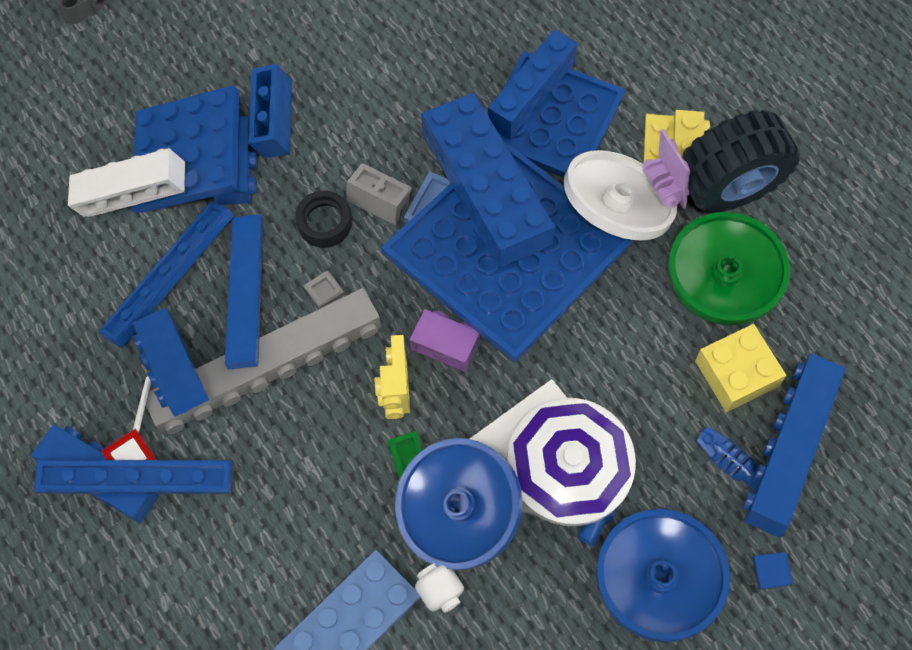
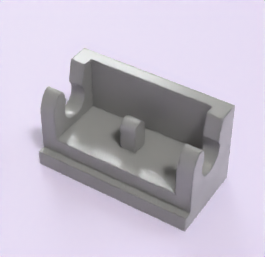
M362 163L347 181L346 201L396 225L400 219L402 208L406 210L409 205L412 187Z

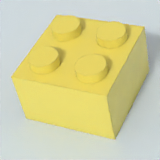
M754 324L700 349L695 360L726 413L778 388L786 377L782 367Z

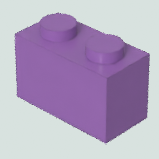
M424 309L409 340L410 348L412 351L466 372L480 343V334L466 322L458 323L451 320L443 312H431Z

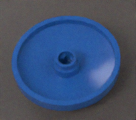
M465 438L442 440L422 450L405 469L396 493V519L405 542L424 561L430 564L434 563L437 567L443 565L447 569L453 570L473 569L495 559L513 539L522 515V492L519 480L512 466L492 447Z
M651 509L627 517L609 533L602 545L597 561V586L606 609L623 628L646 640L664 643L677 642L699 634L717 618L728 597L730 570L721 544L714 534L701 522L678 511Z

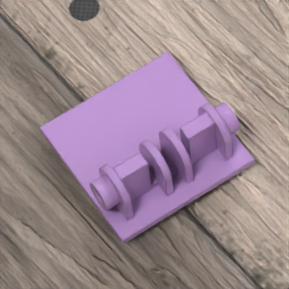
M661 129L659 158L656 160H646L643 163V173L651 186L654 187L663 205L673 208L680 203L682 208L685 209L687 195L690 193L688 190L690 169L688 163L679 154L676 142L673 139H669L665 131Z

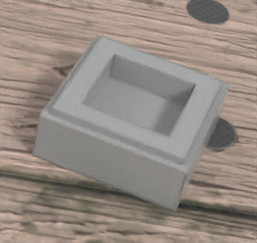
M328 270L303 285L319 309L345 295Z

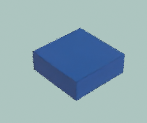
M786 552L752 557L759 590L793 585Z

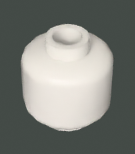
M433 563L417 575L419 580L415 585L416 591L430 611L442 609L444 613H447L461 603L458 597L463 593L464 587L453 569H447L443 565L437 567Z

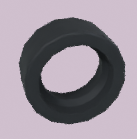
M328 190L315 191L306 195L299 202L295 212L297 228L302 239L311 246L318 248H329L340 244L349 235L352 227L350 208L346 200L339 194ZM321 206L334 207L339 211L341 221L334 229L328 232L313 231L307 225V217L312 210Z

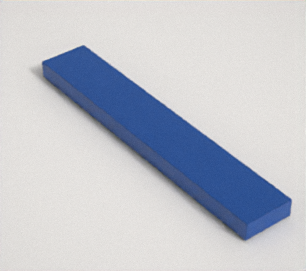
M211 201L98 333L122 348L136 332L133 322L153 312L233 218L234 215L230 209Z
M261 214L233 217L225 365L228 370L258 366L263 218Z
M37 460L34 492L36 494H231L232 461Z

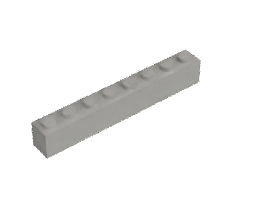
M363 287L260 337L257 367L228 370L225 365V355L196 368L208 395V401L174 417L168 406L165 408L161 407L154 392L159 389L156 388L149 391L146 407L156 428L162 435L165 433L175 434L185 427V423L193 419L198 421L206 419L212 415V410L222 405L225 407L232 406L241 400L240 396L250 391L253 393L261 392L269 386V382L277 378L287 379L296 373L297 368L305 364L308 366L318 364L323 360L324 355L332 351L342 352L350 347L352 341L360 337L368 339L378 332V328L382 327L380 317Z

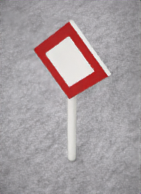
M148 376L145 379L133 430L101 451L106 460H156L139 434L151 386Z

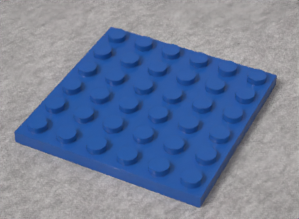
M503 140L555 226L552 246L499 268L450 183L381 247V253L516 363L632 245L633 240L607 233L587 221L570 203L564 186Z

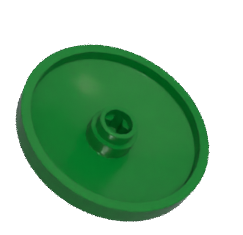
M716 212L693 220L680 231L669 254L668 276L672 289L678 299L697 316L717 324L742 325L761 319L777 306L788 286L790 264L782 242L766 225L743 214Z

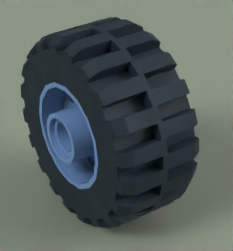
M754 110L749 111L748 114L741 113L735 115L734 118L726 119L716 127L709 128L704 132V135L697 137L692 142V145L686 148L682 158L688 163L690 169L688 190L696 206L705 212L716 213L726 210L730 211L749 204L756 199L763 198L768 192L777 189L778 185L784 183L789 178V175L796 170L800 154L780 116L767 110H761L760 112Z

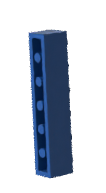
M810 353L805 363L799 361L792 376L797 382L795 387L789 386L782 402L787 405L785 413L779 412L773 425V429L777 430L775 439L769 438L763 451V455L767 456L765 465L759 464L753 477V481L758 483L755 492L749 491L742 508L747 510L743 522L779 538L789 527L846 367Z

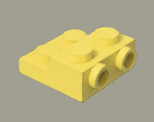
M676 110L674 116L646 114L643 163L648 159L656 160L659 158L661 129L665 131L669 139H673L676 142L678 152L682 157L686 148L690 147L697 137L704 135V132L710 128V121L704 120V112Z
M394 335L391 336V347H386L387 366H380V377H375V392L378 397V406H383L387 419H399L404 416V413H410L407 355L404 336Z

